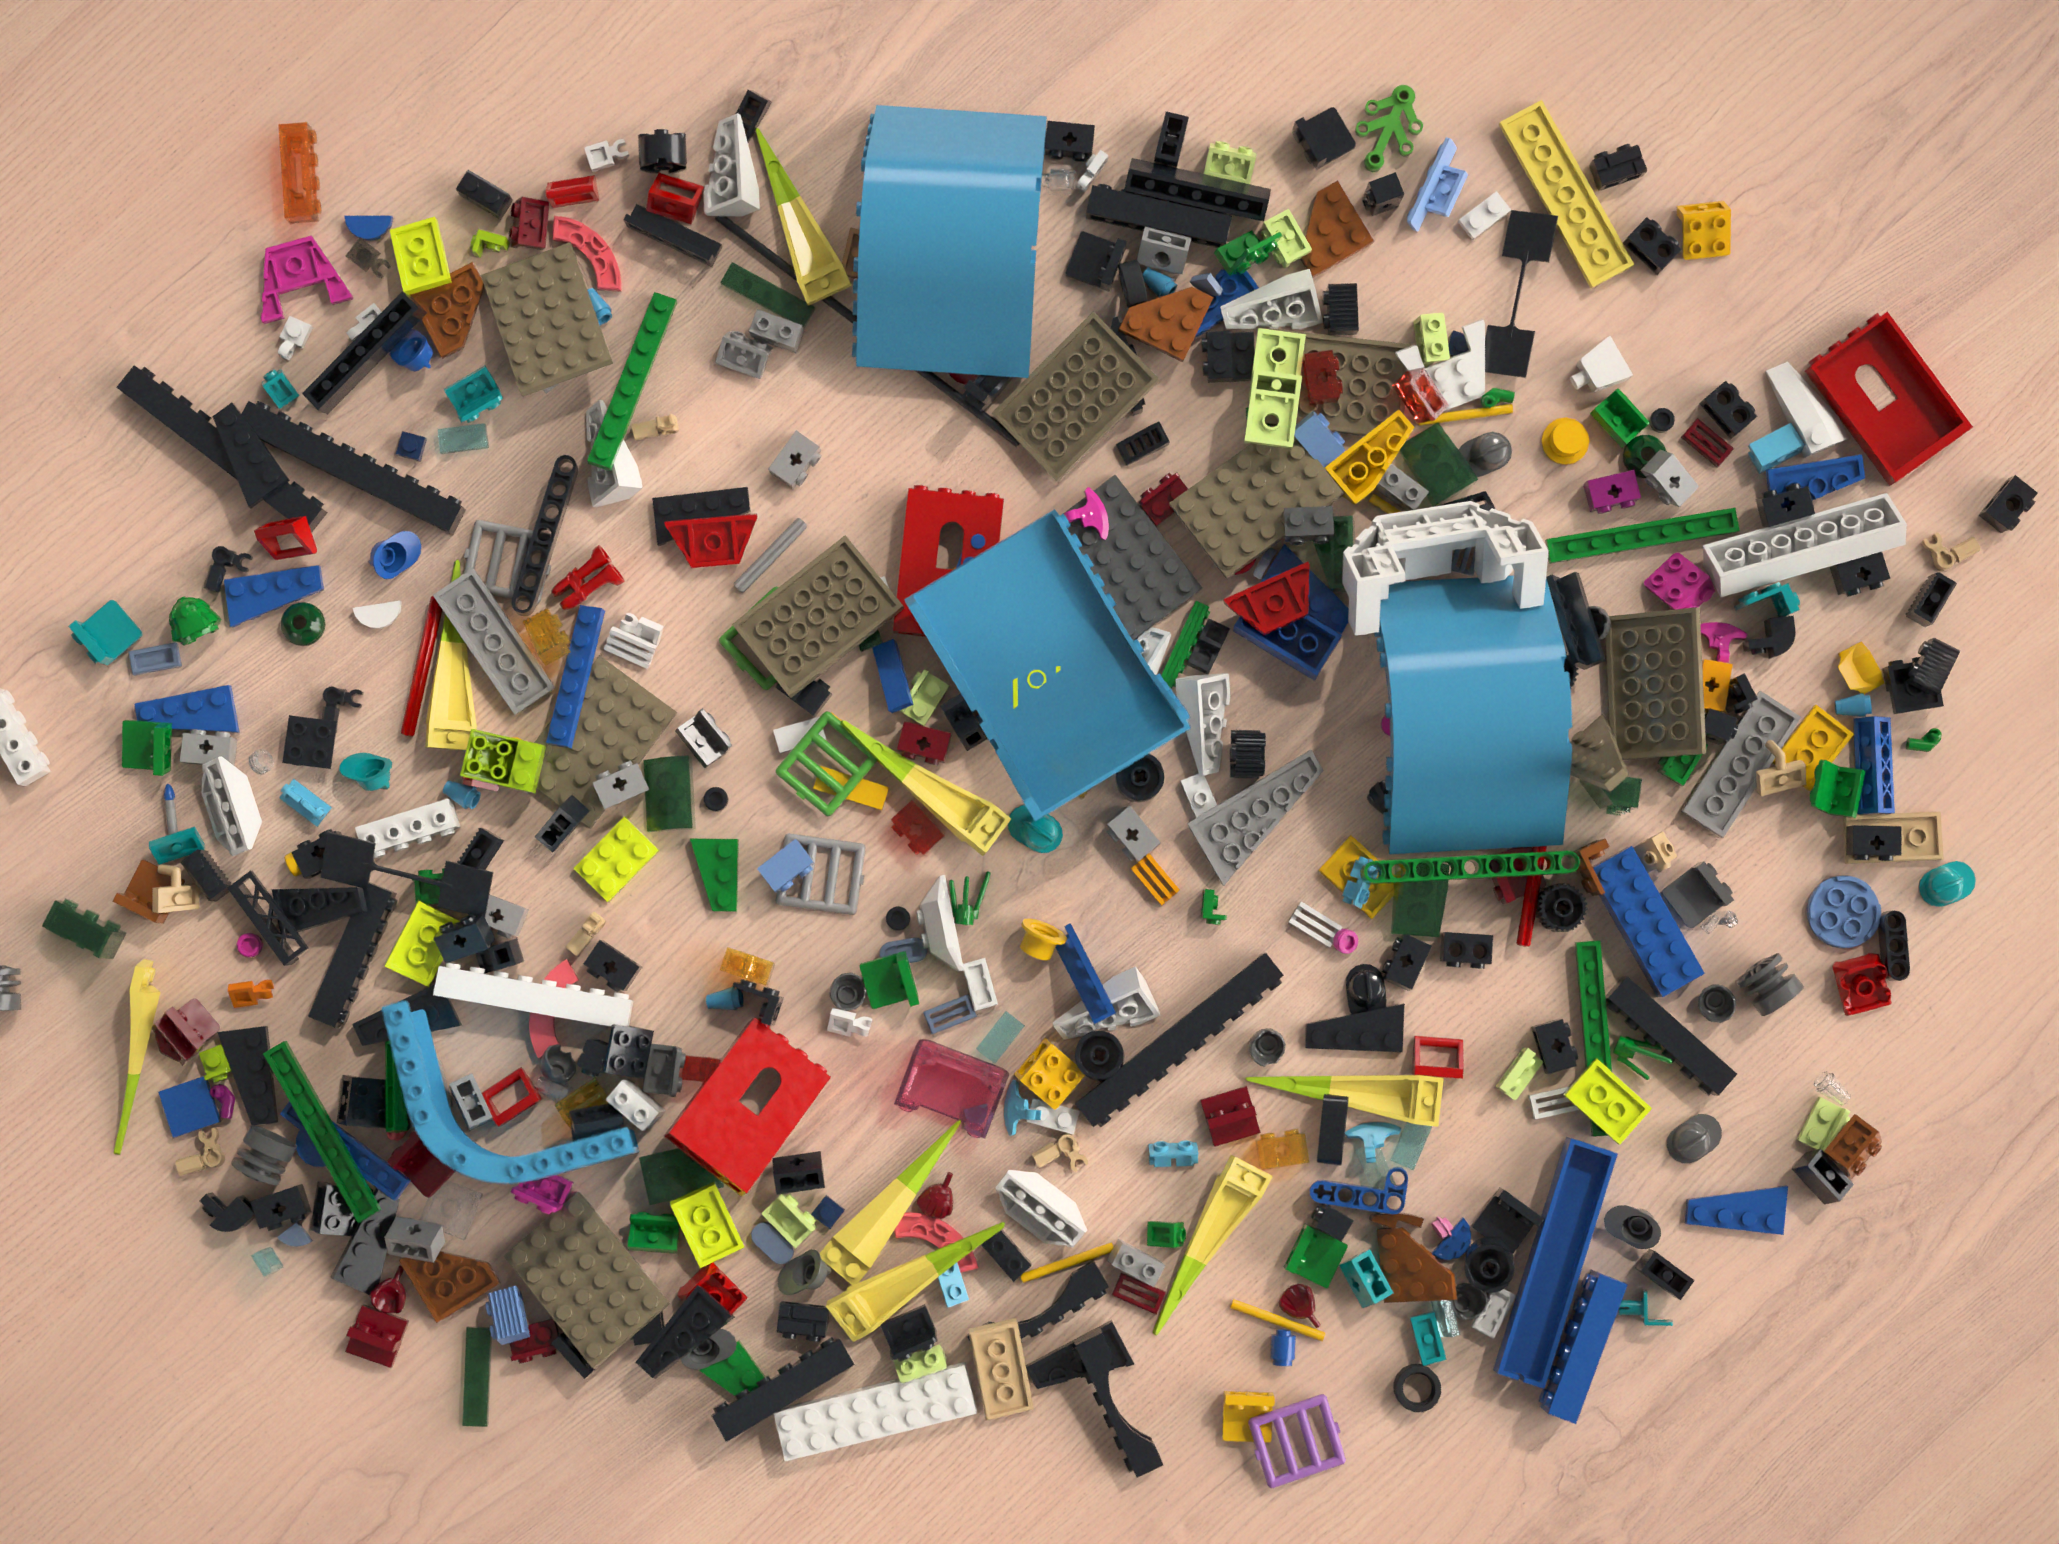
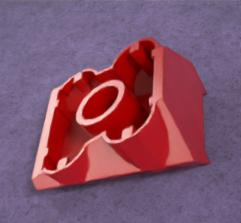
M1868 953L1864 956L1834 963L1832 968L1845 1016L1892 1004L1891 990L1887 987L1886 983L1887 968L1881 963L1879 954Z
M713 1262L702 1267L684 1286L680 1287L677 1294L684 1302L697 1285L702 1286L731 1314L747 1300V1296Z

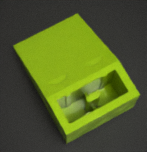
M471 729L460 776L535 794L546 746Z

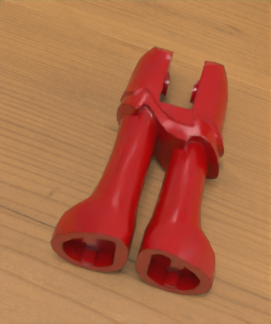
M600 545L592 550L591 558L578 570L575 567L571 572L569 571L552 588L551 592L554 597L563 594L570 588L574 592L560 602L559 605L563 610H569L581 604L592 592L607 583L618 586L625 582L621 573L611 564L610 557ZM606 566L596 576H594L592 579L585 583V577L590 575L595 570Z

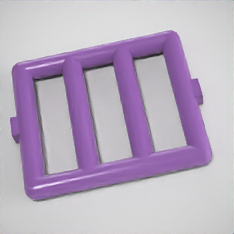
M1324 1394L1252 1417L1248 1421L1256 1446L1254 1453L1256 1459L1260 1460L1267 1485L1270 1488L1340 1466L1346 1462L1338 1435L1340 1433L1339 1425L1337 1422H1334L1327 1397ZM1316 1406L1320 1407L1335 1457L1323 1461L1320 1459L1306 1414L1307 1409ZM1295 1413L1297 1414L1312 1463L1299 1469L1283 1421L1284 1417ZM1272 1421L1274 1422L1289 1471L1276 1477L1260 1429V1425Z

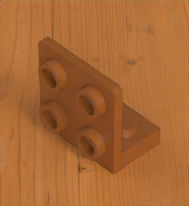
M1606 838L1596 840L1573 851L1580 860L1579 867L1575 871H1580L1583 877L1581 884L1587 894L1591 893L1592 896L1605 893L1590 860H1595L1605 855L1604 850L1610 847Z
M141 860L125 893H116L113 902L155 923L164 924L170 912H152L153 888L171 886V876L158 873V866L146 860ZM181 878V885H184L185 880Z
M1854 1114L1824 1152L1844 1167L1847 1176L1852 1179L1855 1174L1857 1176L1862 1174L1867 1167L1865 1162L1870 1156L1874 1158L1880 1152L1882 1140L1878 1130Z

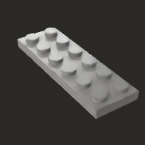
M474 568L433 594L514 715L555 689L547 674Z
M1762 691L1757 693L1758 699L1752 702L1754 707L1746 710L1738 722V730L1734 739L1730 738V741L1725 742L1681 810L1682 813L1720 838H1724L1757 787L1756 771L1769 768L1775 759V756L1765 747L1766 742L1773 740L1782 748L1801 719L1799 715Z

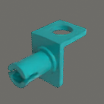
M1643 1290L1641 1301L1622 1300L1620 1307L1629 1308H1619V1316L1641 1315V1318H1644V1325L1673 1326V1320L1648 1319L1647 1290Z

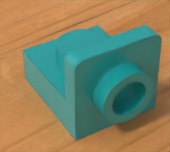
M273 369L263 376L265 380L262 381V386L279 409L299 396V393L285 376L282 369L278 371Z

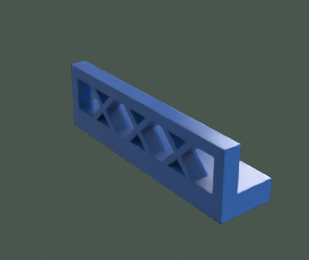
M1871 716L1853 718L1855 768L1866 771L1857 814L1895 813L1891 717ZM1880 723H1882V734L1880 732ZM1883 797L1885 798L1886 808H1884Z
M1070 923L1064 926L1067 932L1065 944L1056 945V950L1093 1023L1096 1024L1116 1014Z

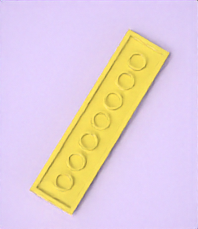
M1540 100L1499 123L1501 130L1549 215L1558 216L1556 227L1590 288L1592 289L1633 267L1634 263L1543 101Z

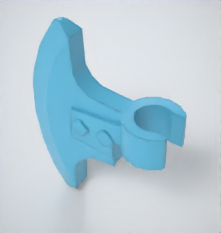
M1012 1080L1004 1102V1120L1009 1136L1016 1134L1019 1120H1041V1110L1028 1108V1099H1023L1020 1096L1019 1082L1016 1080Z
M1370 1122L1347 1130L1345 1136L1348 1139H1361L1364 1142L1366 1163H1375V1149L1384 1147L1386 1137L1399 1134L1401 1128L1390 1123Z

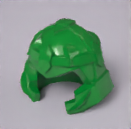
M181 597L177 600L169 614L172 641L180 642L183 646L191 644L197 638L219 630L218 626L222 619L204 600L194 597Z

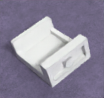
M630 1079L621 1081L607 1097V1101L642 1131L646 1128L651 1129L666 1111L648 1094L642 1092V1089Z

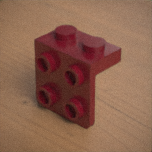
M1517 847L1499 854L1533 853L1532 847ZM1519 859L1513 861V868L1516 871L1520 872L1523 868V863ZM1495 860L1489 862V869L1493 873L1499 870V865ZM1543 875L1540 889L1546 886V880ZM1527 876L1492 878L1495 885L1493 888L1494 894L1498 901L1501 900L1502 904H1507L1524 896Z
M416 1129L411 1132L409 1138L402 1146L393 1151L392 1156L387 1160L392 1168L404 1173L422 1195L427 1198L432 1197L456 1172V1170L442 1162L431 1152L422 1141Z

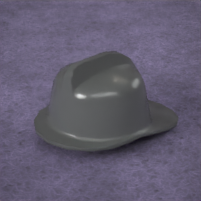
M1489 432L1480 435L1461 445L1456 456L1457 466L1462 473L1469 477H1480L1502 468L1509 462L1512 455L1511 443L1501 433Z
M1698 1114L1691 1117L1669 1134L1667 1139L1669 1154L1681 1163L1698 1161L1719 1145L1722 1138L1720 1124L1714 1117L1707 1114Z
M1618 1205L1611 1208L1604 1217L1606 1230L1614 1237L1635 1248L1649 1249L1654 1247L1660 1240L1661 1228L1658 1222L1644 1209Z
M810 1249L785 1264L778 1276V1288L784 1295L789 1296L804 1289L815 1290L824 1283L826 1276L831 1273V1268L821 1259L820 1253L817 1250Z
M719 1329L683 1357L681 1361L686 1367L691 1369H703L731 1356L736 1350L737 1342L735 1336L725 1329Z

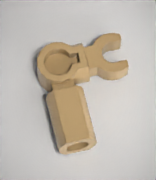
M673 414L661 418L656 417V420L632 424V431L636 441L657 437L659 433L670 435L679 432L677 418Z
M1938 532L1932 535L1936 541L1935 544H1930L1927 538L1922 540L1923 547L1931 551L1934 566L1939 571H1947L1954 565L1955 561L1959 563L1981 550L1974 537H1970L1950 548V552L1946 547L1942 546V537Z
M593 912L581 926L582 928L566 945V948L574 955L579 956L594 938L592 935H596L607 921L596 912Z
M211 1128L212 1136L209 1139L206 1138L204 1131H199L198 1133L200 1141L205 1145L203 1148L204 1155L199 1153L176 1160L177 1172L180 1176L204 1170L206 1166L219 1167L224 1163L225 1155L221 1151L220 1144H217L219 1138L217 1128Z
M1069 1133L1061 1134L1055 1144L1051 1142L1031 1154L1039 1168L1060 1157L1059 1153L1061 1152L1064 1153L1065 1157H1070V1167L1074 1172L1078 1171L1075 1166L1076 1160L1081 1159L1085 1165H1088L1087 1158L1078 1152L1080 1148L1074 1136Z

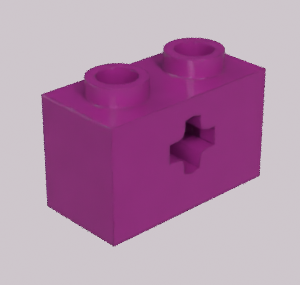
M1634 470L1587 480L1583 484L1590 512L1597 511L1598 514L1612 511L1611 507L1620 505L1621 509L1635 506V502L1641 498ZM1608 491H1617V495L1615 497L1613 495H1608Z

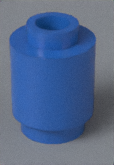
M1280 1329L1276 1330V1334H1271L1270 1358L1273 1359V1365L1292 1366V1360H1295L1296 1336L1291 1335V1330Z

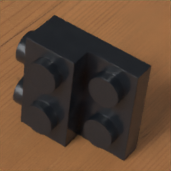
M1206 332V338H1202L1201 343L1202 353L1206 352L1207 362H1203V376H1208V383L1251 381L1255 353L1254 332Z
M1920 657L1912 658L1911 663L1903 664V660L1888 662L1889 666L1882 668L1886 691L1890 692L1893 714L1944 706L1942 693L1933 696L1908 684L1910 676L1907 675L1914 662H1918Z

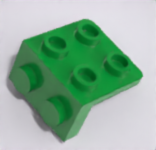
M1821 759L1814 771L1815 784L1809 797L1811 806L1829 815L1856 818L1866 771L1839 767L1827 760Z

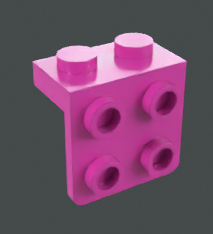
M1678 552L1669 557L1644 581L1645 587L1670 606L1671 610L1698 608L1703 602L1710 600L1715 592L1711 577Z
M555 1175L534 1181L519 1182V1185L512 1188L511 1193L515 1195V1200L524 1204L532 1202L538 1205L536 1209L550 1214L551 1212L561 1210L574 1182L560 1175Z

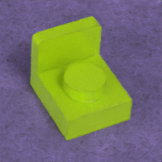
M478 229L477 235L472 237L470 248L476 257L481 258L484 245H486L487 249L494 252H500V249L508 251L510 241L505 236Z
M222 1044L198 1053L206 1072L204 1076L205 1081L213 1079V1082L216 1083L228 1078L227 1074L232 1071Z

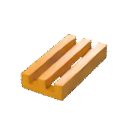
M1150 853L1130 868L1161 906L1180 891ZM1149 861L1173 889L1171 892L1165 888L1145 862ZM1139 867H1142L1145 870V872L1150 876V878L1165 894L1164 898L1160 897V895L1155 891V889L1140 873V871L1138 870Z

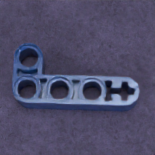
M1402 1167L1391 1168L1386 1176L1385 1189L1329 1180H1317L1311 1185L1310 1196L1318 1203L1398 1214L1405 1206L1408 1174ZM1398 1171L1404 1175V1182L1402 1184L1395 1185L1391 1182L1390 1176L1393 1172ZM1319 1185H1324V1190L1332 1191V1186H1336L1335 1200H1330L1331 1194H1324L1322 1198L1318 1197V1193L1314 1192V1188L1317 1189ZM1343 1188L1349 1189L1352 1192L1351 1200L1342 1201L1338 1196V1192ZM1367 1192H1372L1376 1195L1377 1201L1373 1205H1366L1363 1202V1195ZM1391 1196H1397L1401 1200L1400 1207L1391 1209L1387 1205V1199Z

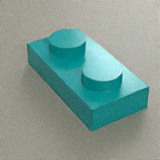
M192 827L149 841V849L158 865L188 856L197 849L205 850V844L196 827Z
M1434 1311L1411 1316L1410 1321L1421 1364L1425 1366L1447 1360Z

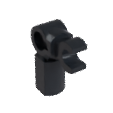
M224 546L214 548L212 551L214 563L210 565L203 588L219 593L226 573L225 565L229 567L236 565L240 571L249 572V569L243 567L241 562L243 559L252 560L253 557L247 553L236 555V551L229 550Z
M333 686L326 688L323 692L326 707H323L322 719L338 721L340 709L337 708V705L349 703L354 708H361L362 704L354 703L353 697L358 694L363 695L364 692L358 689L347 692L346 689Z

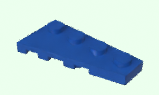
M316 565L225 579L224 586L230 627L234 628L243 622L258 618L262 614L282 608L286 604L323 591L321 566Z
M1788 1186L1687 1199L1685 1224L1784 1235Z

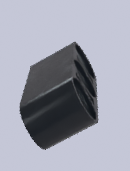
M1886 911L1881 914L1878 926L1881 963L1887 968L1888 975L1886 979L1902 981L1910 974L1906 919L1903 913L1899 911ZM1890 915L1896 919V925L1893 928L1887 923ZM1893 939L1898 943L1896 952L1891 951L1889 947ZM1895 963L1900 967V973L1897 977L1891 971Z
M1324 1094L1317 1163L1339 1166L1342 1164L1349 1101L1347 1096Z

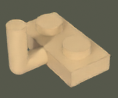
M1768 740L1765 747L1775 756L1776 766L1756 771L1757 793L1760 796L1806 785L1805 763L1802 760H1797L1785 764L1784 751L1773 740Z
M159 865L158 873L171 876V886L153 888L152 912L163 913L199 909V887L197 884L181 885V869L179 867Z

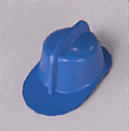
M411 329L389 352V355L399 366L416 372L424 367L431 368L429 361L432 358L433 351L426 337L418 330Z
M410 531L398 532L387 540L376 543L371 550L368 562L374 567L378 576L384 579H392L418 560L422 547L420 539Z

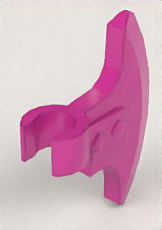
M1087 487L1084 491L1087 501L1086 505L1079 509L1067 511L1064 515L1069 523L1080 520L1083 528H1095L1100 539L1106 540L1109 523L1105 506L1098 495L1091 488Z
M1708 622L1700 624L1701 635L1707 638L1709 648L1718 650L1716 657L1718 662L1729 663L1731 640H1744L1747 637L1746 632L1727 623Z

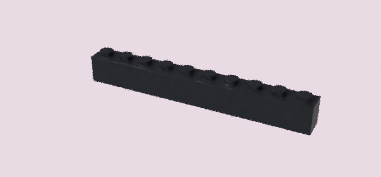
M134 365L116 388L237 480L218 429L209 422L212 418L201 409L196 412L190 408L193 403L181 395L177 398L172 394L175 389L164 381L160 384L153 378L156 375L146 367L139 369ZM295 481L292 484L287 482L264 499L266 503L287 519L306 516L311 533L328 513L322 509L324 504L312 495L309 499L303 494L305 489Z
M250 401L247 402L242 415L261 441L454 535L466 511L461 506L462 501L450 495L448 498H444L439 495L440 490L430 485L424 488L418 485V479L408 474L404 478L397 474L398 470L388 464L382 467L376 464L377 459L364 453L361 457L354 453L355 448L345 443L339 446L333 443V437L323 432L317 435L312 432L313 428L303 422H300L298 425L291 422L292 417L279 411L276 415L269 411L270 406L260 401H257L256 404Z
M1263 953L1127 1061L1117 1074L1102 1081L1075 1103L1093 1127L1097 1124L1099 1127H1102L1112 1119L1109 1115L1117 1109L1121 1112L1130 1104L1128 1099L1136 1094L1139 1097L1149 1089L1147 1084L1153 1079L1157 1082L1168 1074L1166 1069L1172 1064L1177 1067L1187 1059L1185 1054L1192 1048L1196 1052L1206 1044L1204 1039L1211 1033L1213 1036H1216L1224 1030L1225 1026L1223 1024L1231 1018L1232 1021H1235L1244 1014L1242 1009L1250 1003L1251 1006H1254L1263 998L1261 993L1269 988L1272 991L1282 983L1280 978L1284 976L1267 953Z

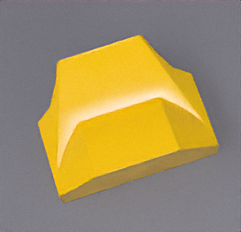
M1862 641L1838 653L1841 660L1837 667L1850 690H1857L1860 694H1866L1885 684L1879 666L1870 650Z

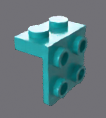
M485 365L444 388L446 395L457 411L461 423L467 421V423L474 421L480 416V412L488 409V411L495 409L501 404L500 401L503 399L500 388Z
M1777 582L1760 590L1762 593L1760 595L1755 591L1738 599L1739 604L1734 606L1737 611L1771 597L1778 616L1784 617L1800 610L1798 607L1800 600L1796 592H1792L1789 583L1781 586L1780 582Z
M114 600L108 601L84 623L75 620L68 626L73 632L71 634L72 638L79 645L84 644L89 650L86 652L88 657L94 663L99 662L107 666L143 635L141 629Z

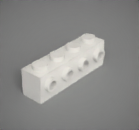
M0 688V754L16 783L27 786L50 773L51 771L47 766L50 763L43 752H39L36 746L38 741L31 731H27L24 725L26 723L24 716L14 708L12 695L8 690Z
M445 799L355 827L358 839L376 843L373 857L375 859L386 855L385 851L393 848L395 852L409 848L408 844L417 841L418 844L432 841L431 837L438 834L441 837L455 834L454 829L461 827L453 800Z

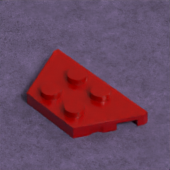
M755 513L665 521V527L672 535L691 568L740 564L758 516Z
M1309 562L1303 563L1223 599V602L1261 634L1266 635L1308 616Z

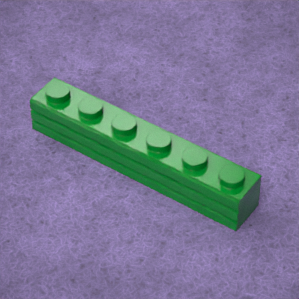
M1198 601L1195 602L1161 675L1170 689L1176 687L1177 676L1179 673L1182 674L1185 668L1183 663L1185 659L1189 660L1192 653L1189 650L1191 646L1195 647L1198 640L1196 635L1198 632H1202L1204 627L1202 622L1204 619L1207 620L1210 611H1208L1209 606Z
M389 1040L385 1041L386 1132L401 1133L407 1131L408 1109Z

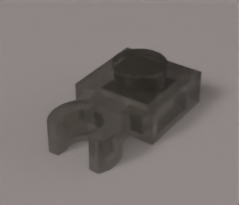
M360 237L346 254L350 261L365 272L371 267L372 272L381 279L384 276L378 272V268L381 265H385L389 269L391 268V265L385 259H377L381 253Z

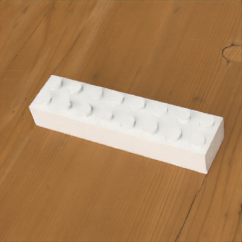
M1885 493L1818 512L1814 515L1703 545V566L1711 577L1712 583L1720 597H1724L1906 545L1907 523L1889 495Z
M966 1362L947 1366L945 1370L905 1383H901L898 1378L786 1406L775 1412L774 1417L784 1459L789 1461L977 1413Z

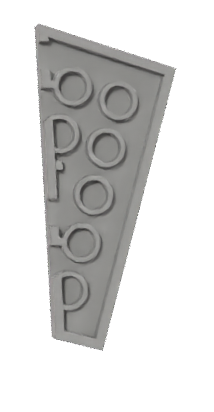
M1312 750L1305 752L1187 823L1223 886H1225L1237 869L1244 864V861L1250 854L1257 849L1281 818L1294 806V803L1323 772Z

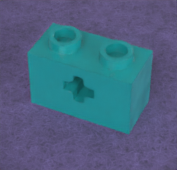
M1371 1250L1359 1253L1339 1265L1362 1309L1372 1306L1393 1294Z

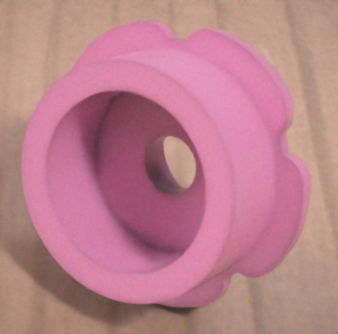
M1437 1216L1436 1220L1431 1223L1433 1229L1441 1239L1447 1236L1451 1237L1450 1231L1453 1230L1451 1223L1446 1217L1441 1219Z

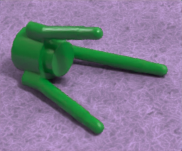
M989 871L986 872L973 910V905H968L969 877L966 876L964 879L962 904H958V909L954 881L949 880L955 924L973 925L974 919H978L979 909L991 875Z
M1620 1036L1613 1051L1614 1054L1618 1055L1617 1061L1627 1065L1645 1080H1649L1650 1077L1627 1059L1628 1057L1633 1059L1635 1052L1669 1064L1672 1063V1060L1638 1047L1662 1050L1657 1045L1652 1047L1645 1041L1635 1040L1628 1036L1626 1038Z

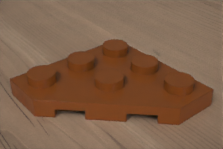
M1338 180L1316 194L1305 237L1312 251L1301 257L1300 260L1306 269H1310L1312 278L1374 242Z
M473 262L450 273L452 283L410 295L427 312L422 321L442 359L465 347L485 287Z
M1190 287L1129 307L1118 331L1183 362L1213 297L1194 287Z
M1403 1227L1377 1229L1381 1271L1393 1291L1392 1295L1384 1299V1303L1457 1299L1454 1273L1435 1259L1436 1257L1422 1244L1416 1242Z
M443 1251L439 1252L434 1263L405 1257L399 1260L436 1323L501 1283L489 1262Z

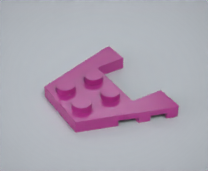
M312 236L265 248L263 277L265 282L264 293H262L263 313H261L263 324L285 319L279 299L280 294L315 284L326 283L329 298L333 305L354 299Z

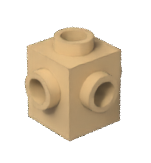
M1664 832L1658 833L1633 847L1647 873L1655 869L1659 873L1671 866L1670 861L1677 857L1673 845L1668 841Z

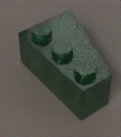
M1353 516L1333 517L1334 539L1329 540V543L1326 544L1314 543L1331 591L1346 592L1342 583L1343 552L1355 544V520Z
M65 898L64 901H54L42 927L64 939L77 943L76 946L81 949L87 948L93 951V955L97 958L114 959L127 934L120 930V924L108 920L106 923L99 919L100 915L89 909H86L84 912L77 908L78 903Z

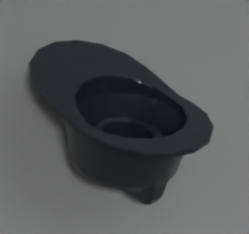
M1370 964L1355 966L1346 977L1347 1000L1351 1014L1386 1007L1383 975L1376 967Z

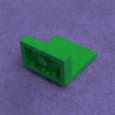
M1253 230L1217 248L1214 254L1229 276L1237 272L1242 274L1250 269L1251 265L1255 262L1259 265L1269 258L1268 253L1279 246L1277 242L1283 235L1281 232H1278L1260 242Z
M124 720L122 722V767L153 770V775L163 776L171 771L172 723Z
M906 951L860 963V971L872 1009L905 1000L909 1001L910 1007L920 1004Z
M1304 1223L1283 1267L1293 1274L1296 1273L1324 1288H1328L1348 1245Z

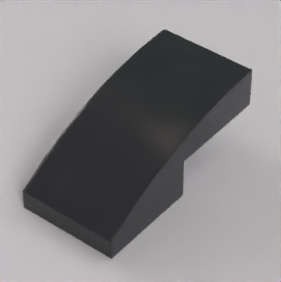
M1208 618L1187 665L1200 672L1209 674L1230 628Z

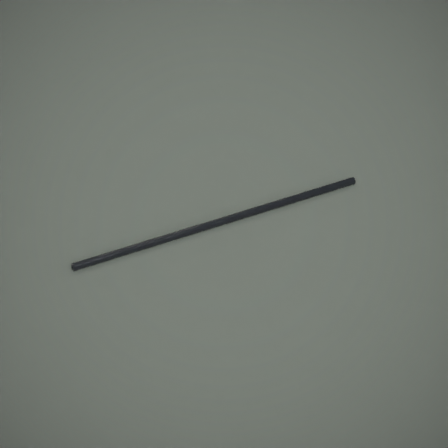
M715 217L718 223L797 281L793 266L728 217ZM829 296L822 299L824 303L852 324L853 321L857 322V315H853L850 309L834 297ZM916 371L1015 447L1019 446L1020 443L1001 423L985 411H979L961 397L962 394L936 374L930 371Z

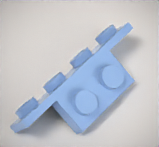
M1446 137L1443 144L1439 146L1435 162L1428 169L1427 179L1418 191L1415 205L1408 212L1407 223L1413 231H1419L1427 212L1449 217L1467 179L1468 174L1466 171L1449 166L1457 149L1451 138Z

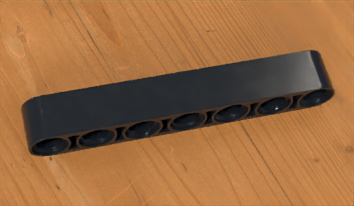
M562 455L555 461L515 587L511 604L520 616H529L536 608L577 478V463L569 455ZM566 462L573 464L570 472L563 473L560 471L562 464ZM563 485L566 487L564 494L560 496L553 494L556 486ZM557 508L559 510L558 515L555 518L546 517L548 509ZM544 530L551 532V537L547 541L539 540V534ZM536 553L544 554V560L540 564L532 563V557ZM528 576H535L537 578L536 584L532 587L525 586V579ZM523 598L530 601L529 607L525 610L518 609L517 604L519 600Z

